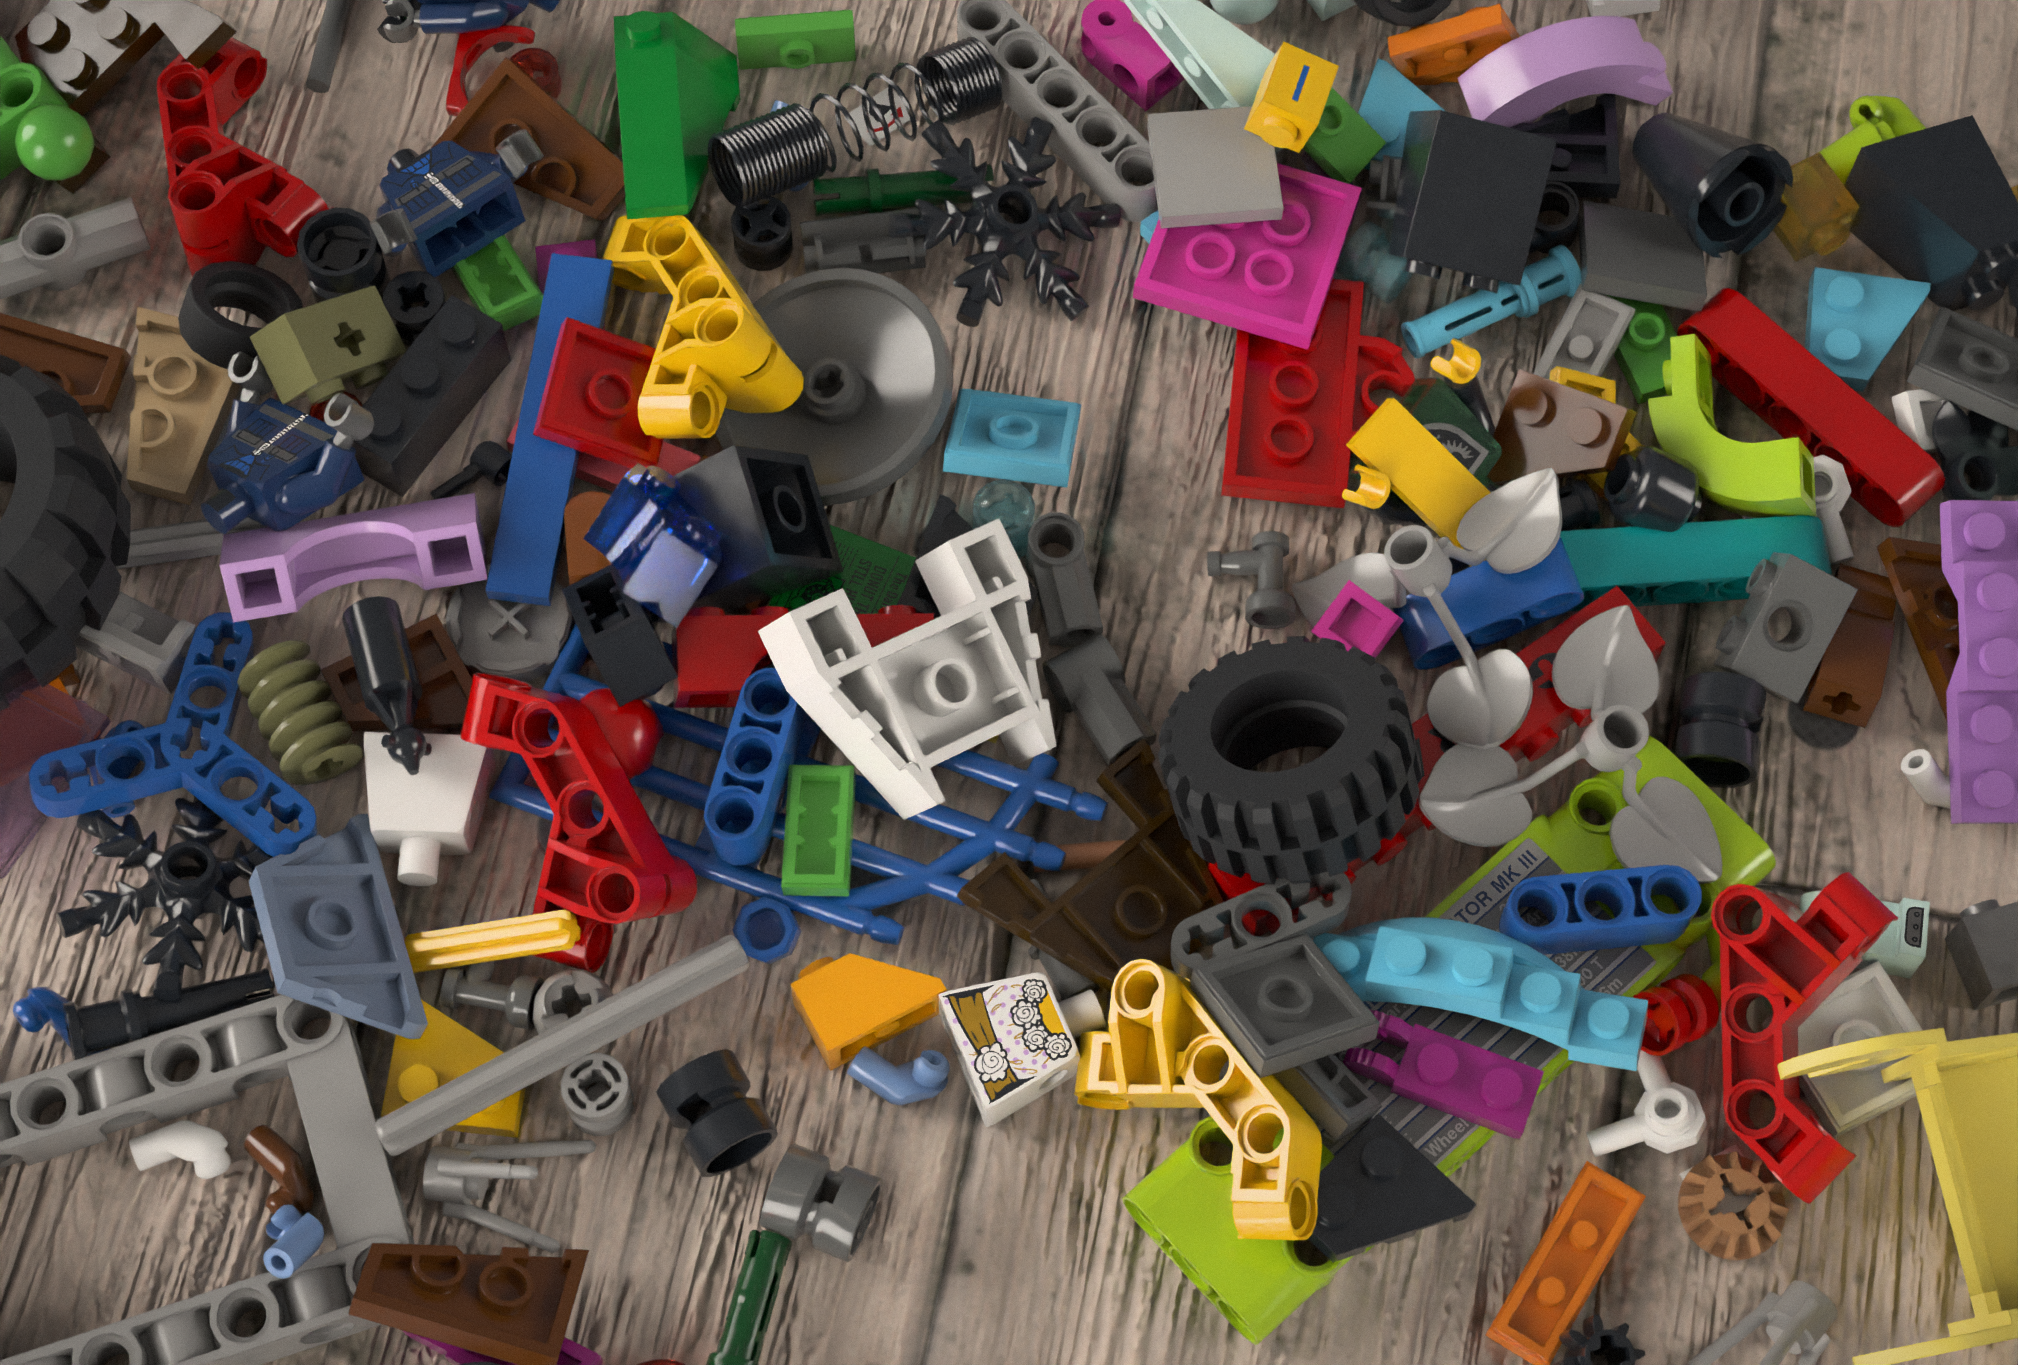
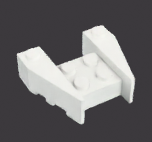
M999 518L951 539L915 560L941 614L940 617L872 648L842 588L788 612L758 631L786 691L904 820L946 801L930 769L931 767L998 734L1013 765L1056 747L1049 699L1042 700L1035 661L1041 657L1037 633L1031 634L1025 603L1031 599L1028 577Z

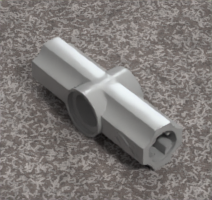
M132 197L67 219L58 214H39L29 219L22 226L19 235L1 240L0 299L39 286L53 291L69 290L82 281L87 270L151 249ZM60 249L58 252L52 255H47L48 253L54 250Z

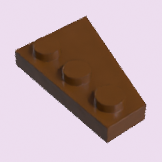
M505 57L432 147L442 141H453L468 151L498 154L496 147L504 139L519 130L527 129L544 157L529 164L524 175L513 184L604 222L625 197L623 159L515 61Z
M0 313L1 355L18 361L22 367L26 366L49 376L78 401L85 414L111 412L132 358L124 348Z
M1888 537L1876 548L1947 721L1946 691L1960 649L1958 601L1942 572L1941 545Z
M372 1243L348 1314L517 1365H556L589 1250L565 1249L562 1257L529 1256L528 1248L502 1247L500 1255L464 1254L456 1245Z

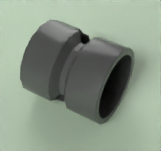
M794 1143L784 1154L771 1181L761 1210L760 1226L793 1240L798 1239L803 1234H808L812 1238L814 1249L849 1262L857 1252L872 1219L880 1196L882 1179L849 1165L844 1166L839 1171H834L831 1169L829 1157Z

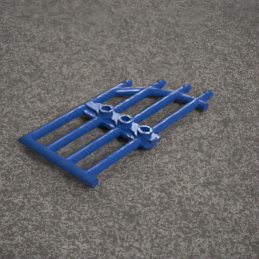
M576 623L542 690L579 700L592 690L609 687L607 684L579 675L589 651ZM662 641L672 662V644ZM645 699L652 705L665 733L722 753L729 728ZM772 701L761 707L759 712L765 715H774L784 710L788 704L781 701ZM804 710L805 725L793 765H830L808 757L821 728ZM552 714L548 722V732L551 739L555 742L559 731L551 729L556 720L555 715ZM966 750L936 766L1011 792L988 822L941 804L907 818L906 820L964 840L928 865L853 838L851 865L886 879L850 889L849 896H784L781 889L782 878L757 869L762 856L755 862L746 865H732L723 861L714 851L706 823L695 846L660 833L658 834L668 852L687 861L698 876L758 898H770L788 905L793 911L861 936L864 934L870 935L874 941L898 945L902 938L904 927L886 916H874L870 910L928 893L965 906L957 897V894L970 880L961 878L959 875L994 852L1000 854L1005 852L1009 857L1022 862L1032 861L1034 866L1045 870L1060 871L1066 858L1064 851L1044 841L1037 843L1033 837L1016 832L1014 829L1036 801L1065 812L1074 811L1076 816L1094 821H1102L1104 819L1108 802L1095 794L1086 791L1079 793L1075 787L1052 780L1051 778L1059 762L1050 755L1041 753L1034 756L1028 769L1024 770L974 751ZM511 752L489 794V798L553 821L554 813L542 791L524 784L530 769L522 755ZM754 759L748 761L740 771L747 774H756L766 769L770 762L764 759ZM653 765L642 774L636 775L630 780L633 786L701 811L705 810V804L711 786ZM856 774V802L901 817L865 777ZM787 787L772 834L773 837L784 840L786 814L783 813V810L787 803ZM592 809L594 817L600 822L604 813ZM747 818L732 819L724 825L722 831L729 834L743 832L750 827L752 820Z

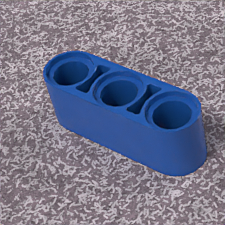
M1560 537L1551 553L1532 568L1518 573L1503 574L1496 572L1485 560L1477 566H1471L1451 575L1448 587L1441 593V597L1473 652L1557 617L1575 608L1584 599L1579 581ZM1409 594L1406 596V604L1403 607L1393 608L1394 613L1404 620L1399 628L1414 668L1419 670L1438 668L1463 658L1427 597Z
M765 668L756 671L743 684L705 804L704 820L714 851L723 861L732 865H746L755 862L768 848L787 787L789 765L794 763L804 730V710L786 691L776 668ZM772 701H781L788 704L784 710L774 715H765L759 712L761 707ZM754 759H764L770 762L766 769L756 774H747L740 771L748 761ZM747 818L752 820L750 827L743 832L729 834L722 831L724 825L732 819Z
M1675 865L1532 877L1522 880L1513 888L1499 919V932L1530 946L1543 955L1665 944L1675 941L1684 934L1702 902V890L1698 880L1690 871ZM1665 895L1672 898L1677 903L1680 913L1666 914L1658 910L1653 904L1651 896ZM1600 901L1606 904L1612 910L1615 919L1606 921L1593 917L1587 911L1584 903ZM1534 907L1545 914L1549 924L1542 927L1532 926L1520 917L1518 909Z

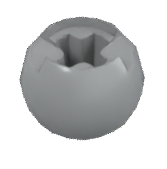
M564 969L547 978L538 990L532 1004V1022L539 1035L568 1020L566 1015L567 1002L579 1000L583 1007L581 1012L613 996L609 985L593 973L583 969Z

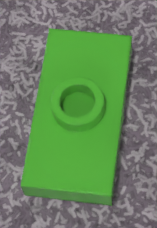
M852 10L735 19L740 70L772 67L800 69L811 64L856 61Z
M1331 88L1319 124L1303 149L1332 179L1350 184L1386 142Z
M505 235L498 237L468 258L457 262L451 268L475 308L500 322L504 331L540 315L543 294Z
M1609 296L1636 309L1614 356L1637 403L1641 404L1648 402L1650 398L1666 396L1667 393L1663 381L1664 360L1671 359L1670 337H1676L1677 334L1663 306Z
M789 765L781 889L784 896L850 895L856 786L854 766Z

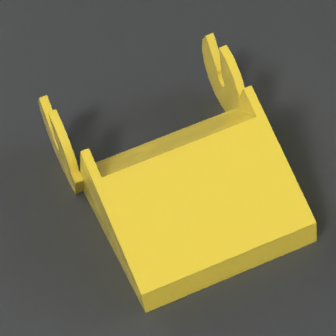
M1944 1028L1897 1033L1814 1051L1781 1062L1777 1066L1780 1080L1808 1074L1809 1078L1909 1056L1880 1070L1884 1083L1909 1078L1913 1080L1972 1302L1975 1318L1947 1324L1950 1337L1852 1357L1853 1365H1890L2018 1338V1033L1947 1041Z

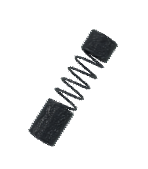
M963 38L961 41L958 40L951 45L948 44L931 52H926L919 58L916 68L909 63H898L893 67L890 78L882 73H872L866 78L863 88L854 83H845L840 87L836 99L829 94L819 93L812 99L809 109L801 104L793 103L766 115L745 121L744 124L740 123L733 128L730 127L728 130L724 129L722 132L714 133L709 139L708 157L717 185L732 205L743 208L753 204L755 201L759 202L766 197L774 196L776 193L785 192L787 189L790 190L792 187L795 188L797 185L822 177L826 170L833 173L837 167L834 146L823 124L814 115L815 104L820 99H828L835 104L836 124L842 144L849 156L855 161L860 162L864 156L861 135L848 110L840 103L842 93L847 89H856L862 93V110L867 130L876 146L887 152L891 145L889 128L881 109L867 92L869 83L875 78L888 82L889 103L894 121L901 134L906 139L914 141L917 137V123L914 112L905 94L894 82L895 74L901 68H907L915 72L914 84L917 101L929 126L934 122L925 108L919 78L921 79L924 94L930 107L943 124L955 125L966 119L984 114L987 111L995 110L1000 105L1002 97V81L993 55L986 45L977 38ZM893 89L898 93L910 117L912 125L911 136L906 132L899 119ZM867 100L877 113L883 127L886 139L885 146L881 144L873 130L868 114ZM840 111L844 114L855 135L859 149L858 157L851 150L846 139ZM826 144L828 146L831 156V167L828 165Z

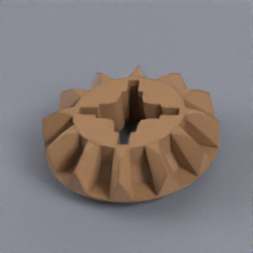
M1737 1151L1716 1156L1709 1154L1687 1173L1678 1194L1680 1220L1689 1237L1704 1251L1727 1260L1750 1259L1767 1251L1782 1235L1781 1232L1789 1208L1785 1205L1782 1193L1783 1184L1775 1180L1771 1173L1766 1170L1764 1161H1753L1740 1156ZM1723 1186L1729 1188L1734 1196H1741L1743 1194L1750 1196L1754 1193L1758 1195L1743 1211L1744 1218L1746 1219L1745 1223L1743 1220L1740 1221L1734 1212L1726 1214L1719 1212L1711 1216L1710 1213L1725 1198Z

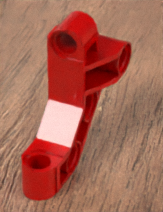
M233 37L200 69L185 60L180 53L161 72L157 79V93L170 184L168 199L192 278L196 271L210 263L234 261L255 265L266 246L282 256L293 258L299 252L297 248L299 232L307 220L320 211L329 209L325 201L315 190L306 185L304 181L287 173V169L224 136L223 125L258 91L267 72V59L262 57L260 51Z
M474 673L460 738L475 745L521 754L554 813L532 915L566 909L576 915L577 925L581 928L580 939L575 942L571 949L535 954L533 956L594 973L604 964L609 954L614 924L675 914L685 910L693 902L697 892V879L694 870L687 861L668 852L592 712L583 702L572 697L532 687L530 684L516 679L492 674ZM552 714L555 715L559 723V734L555 742L551 739L548 732V722ZM596 793L601 798L604 806V814L600 822L596 820L592 812V801Z
M1845 872L1830 882L1812 901L1805 913L1794 903L1782 896L1745 884L1729 886L1720 892L1713 902L1711 911L1713 927L1720 936L1723 1106L1725 1118L1731 1129L1765 1162L1773 1175L1794 1195L1808 1204L1857 1155L1843 1147L1818 1121L1820 1117L1800 1099L1799 1076L1780 1080L1777 1066L1781 1062L1799 1056L1798 1027L1863 961L1861 957L1879 939L1890 923L1899 919L1850 872ZM1762 908V922L1758 929L1753 932V917L1757 910ZM1764 996L1772 1005L1773 1018L1766 1029L1756 1033L1748 1025L1746 1018L1747 1008L1753 1000ZM1765 1091L1774 1100L1776 1111L1772 1122L1765 1128L1760 1129L1750 1119L1748 1110L1753 1097L1759 1092Z

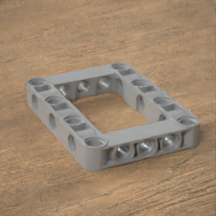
M281 994L1 1083L0 1168L22 1161H25L30 1166L108 1141L107 1134L152 1119L157 1118L160 1123H164L238 1099V1092L288 1076L294 1087L338 1249L309 1258L289 1278H277L270 1272H266L1 1360L0 1356V1365H104L109 1358L124 1353L129 1354V1365H262L382 1325L348 1314L372 1243H415L390 1155L383 1146L376 1131L375 1123L378 1121L379 1116L355 1031L349 1018ZM318 1018L331 1020L330 1027L323 1036L312 1040L301 1038L303 1028L310 1021ZM191 1059L200 1061L197 1072L191 1078L182 1082L171 1081L173 1070L178 1064ZM59 1101L66 1102V1109L59 1120L52 1124H39L40 1116L48 1105ZM254 1309L266 1310L267 1318L265 1324L258 1333L244 1338L236 1336L237 1323L245 1313Z

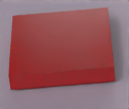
M567 317L560 327L533 435L651 475L657 468L664 438L657 439L652 435L644 433L638 419V402L656 348Z

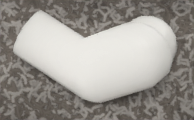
M1917 749L1908 753L1901 762V770L1922 800L1929 805L1950 809L1949 776L1944 775L1928 751Z

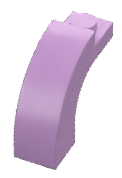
M1618 16L1583 17L1534 30L1492 51L1457 78L1472 118L1509 128L1524 122L1533 123L1540 116L1558 105L1587 95L1616 94L1657 106L1673 93L1665 74L1666 61L1662 53L1652 43L1643 42L1634 19Z

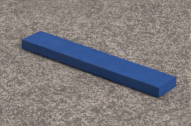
M551 254L485 590L488 599L551 606L565 534L564 510L572 497L580 451L535 436L533 432L561 324L569 317L600 329L604 327L614 274L612 260Z

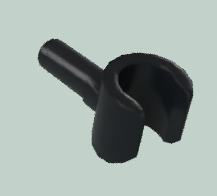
M484 441L475 448L470 457V464L464 467L463 471L432 490L430 494L434 500L452 497L471 483L474 484L482 476L493 485L501 486L507 482L512 455L498 443Z

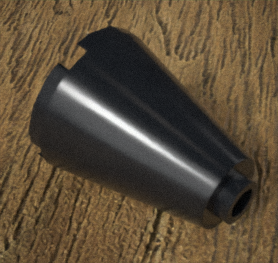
M1660 113L1650 118L1639 128L1633 142V157L1691 241L1696 247L1714 258H1722L1719 253L1731 250L1737 255L1750 251L1768 237L1785 213L1787 205L1782 203L1781 199L1785 184L1791 188L1793 187L1794 176L1789 161L1768 145L1672 113Z

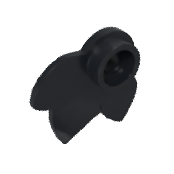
M1945 401L1935 415L1932 425V437L1936 450L1942 460L1940 468L1945 477V485L1942 491L1948 500H1991L1994 495L2007 497L2017 495L2018 446H2008V426L1972 410L1965 414L1955 403ZM1964 471L1969 476V485L1966 483V480L1964 478Z

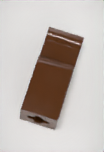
M1840 563L1834 577L1858 589L1808 683L1803 710L1865 728L1882 695L1895 630L1893 616L1897 597L1889 577Z

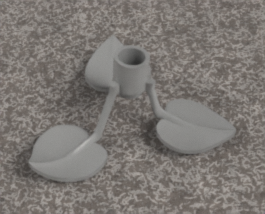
M1552 468L1543 469L1513 480L1480 499L1466 512L1457 530V540L1464 549L1454 546L1448 537H1441L1436 541L1425 527L1410 525L1399 529L1389 538L1385 545L1384 554L1371 552L1352 556L1318 576L1293 584V594L1301 612L1314 628L1348 580L1392 612H1394L1393 608H1400L1406 604V589L1415 596L1427 597L1466 666L1455 667L1446 671L1434 683L1427 701L1428 715L1433 726L1441 736L1463 746L1487 750L1490 747L1502 744L1520 728L1530 709L1533 684L1529 670L1520 657L1507 649L1492 651L1477 661L1472 648L1441 597V593L1448 587L1451 579L1452 564L1449 557L1471 566H1477L1486 559L1496 572L1503 574L1518 573L1532 568L1544 560L1555 548L1562 528L1558 477Z
M1628 605L1607 610L1586 621L1566 639L1554 658L1552 680L1560 700L1572 708L1591 709V719L1593 722L1583 732L1580 743H1577L1570 751L1521 780H1518V769L1514 759L1500 746L1482 750L1457 744L1447 750L1436 762L1424 788L1418 796L1421 811L1444 834L1474 846H1499L1517 838L1530 825L1532 811L1522 792L1533 789L1577 760L1585 758L1592 767L1600 771L1613 772L1619 769L1624 771L1622 795L1630 806L1621 809L1614 816L1610 825V839L1613 852L1624 868L1658 865L1680 866L1690 871L1699 884L1715 882L1722 875L1721 850L1715 829L1703 804L1688 787L1676 780L1662 776L1648 781L1642 787L1639 794L1636 792V775L1642 767V762L1635 755L1646 745L1649 737L1648 724L1642 714L1653 705L1657 698L1659 673L1654 656L1641 636Z

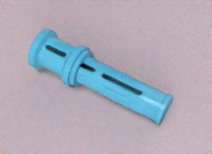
M1560 244L1549 250L1548 257L1524 268L1520 285L1500 283L1498 293L1479 290L1413 321L1402 323L1401 332L1404 342L1413 357L1419 359L1424 357L1425 354L1449 344L1453 338L1460 339L1471 335L1513 314L1519 318L1531 317L1538 313L1539 306L1560 296L1566 295L1573 298L1581 283L1580 268L1572 253Z

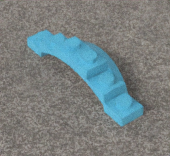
M1405 917L1360 925L1339 934L1323 933L1313 938V942L1362 1001L1420 1005L1476 1016L1524 1031L1569 1051L1568 1060L1637 1071L1648 1016V1000L1585 990L1581 986V974L1566 972L1545 955L1505 934L1479 925L1456 920Z

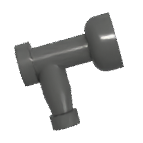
M1264 531L1254 535L1252 538V550H1239L1221 554V551L1207 552L1208 576H1221L1222 573L1258 575V590L1253 592L1246 600L1245 620L1250 625L1262 629L1287 627L1296 619L1295 601L1289 593L1283 590V557L1289 554L1290 539L1281 532Z
M496 961L467 965L466 971L456 968H449L447 970L441 987L440 1001L442 1007L458 1009L462 1003L504 1011L509 1023L514 1027L528 1030L534 1029L532 1004L538 990L544 983L541 977L522 975L516 978L511 985L490 982Z

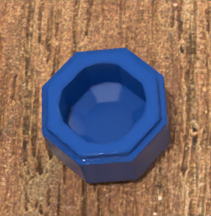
M762 897L742 906L732 929L735 938L742 945L746 955L766 964L774 963L792 955L801 933L793 910L788 905L767 897Z

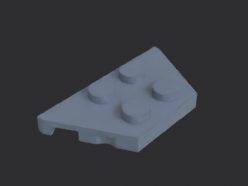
M358 814L349 819L344 829L326 838L318 834L301 843L295 852L286 855L279 854L256 866L249 880V886L277 993L408 1039H420L428 1022L377 844L371 833L368 814Z

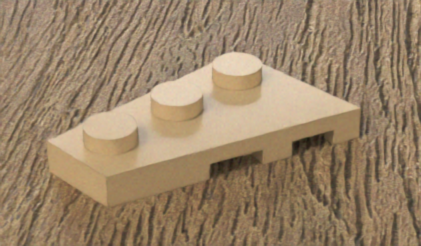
M137 306L138 349L137 355H134L133 363L135 397L134 410L130 412L126 479L133 491L191 505L207 467L208 456L216 446L230 413L233 399L236 398L241 386L230 379L227 369L209 363L189 347L180 334L177 316Z

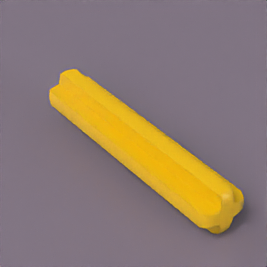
M565 909L408 934L404 942L413 973L568 950L580 939L581 928L577 925L576 915Z

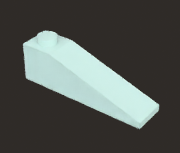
M1123 0L1209 109L1249 107L1253 105L1264 72L1275 56V53L1199 0ZM1274 147L1275 154H1277L1283 148Z

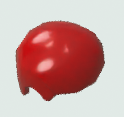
M609 688L592 690L579 699L592 712L629 781L653 765L659 740L664 736V731L657 714L649 702L645 699H635L620 707Z

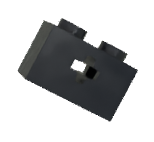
M619 560L562 589L583 641L620 707L635 699L642 700L655 695L663 688L665 683L678 677L652 619Z

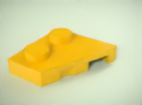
M421 999L428 1025L420 1039H408L396 1034L381 1118L496 1058L504 1052ZM526 1087L446 1130L517 1138Z

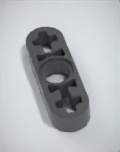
M1328 872L1312 875L1311 882L1292 884L1289 878H1278L1275 885L1264 884L1188 917L1178 924L1172 935V966L1177 974L1191 980L1193 969L1303 934H1308L1312 939L1328 932L1343 923L1348 915L1352 894L1350 881L1344 872L1329 877ZM1317 887L1322 894L1333 892L1331 907L1324 908L1318 900L1305 904L1309 899L1310 888ZM1299 907L1297 923H1294L1291 910ZM1253 910H1267L1278 918L1280 928L1271 936L1256 937L1245 930L1242 925V919ZM1224 924H1229L1231 937L1223 940ZM1199 939L1203 946L1215 944L1213 946L1212 959L1204 961L1199 953L1188 955L1190 952V941ZM1232 940L1238 949H1233Z

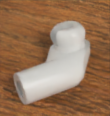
M178 1121L129 1140L132 1155L140 1171L178 1157L185 1161L193 1162L195 1173L199 1178L210 1179L226 1172L231 1164L230 1156L225 1151L228 1142L219 1131L192 1121Z

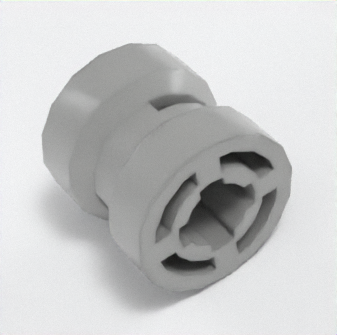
M589 1053L572 1062L565 1069L561 1080V1095L574 1125L582 1132L593 1136L611 1135L622 1129L630 1120L634 1109L633 1092L622 1064L612 1056L602 1053ZM595 1082L594 1085H592L591 1087H589L587 1091H585L590 1084Z

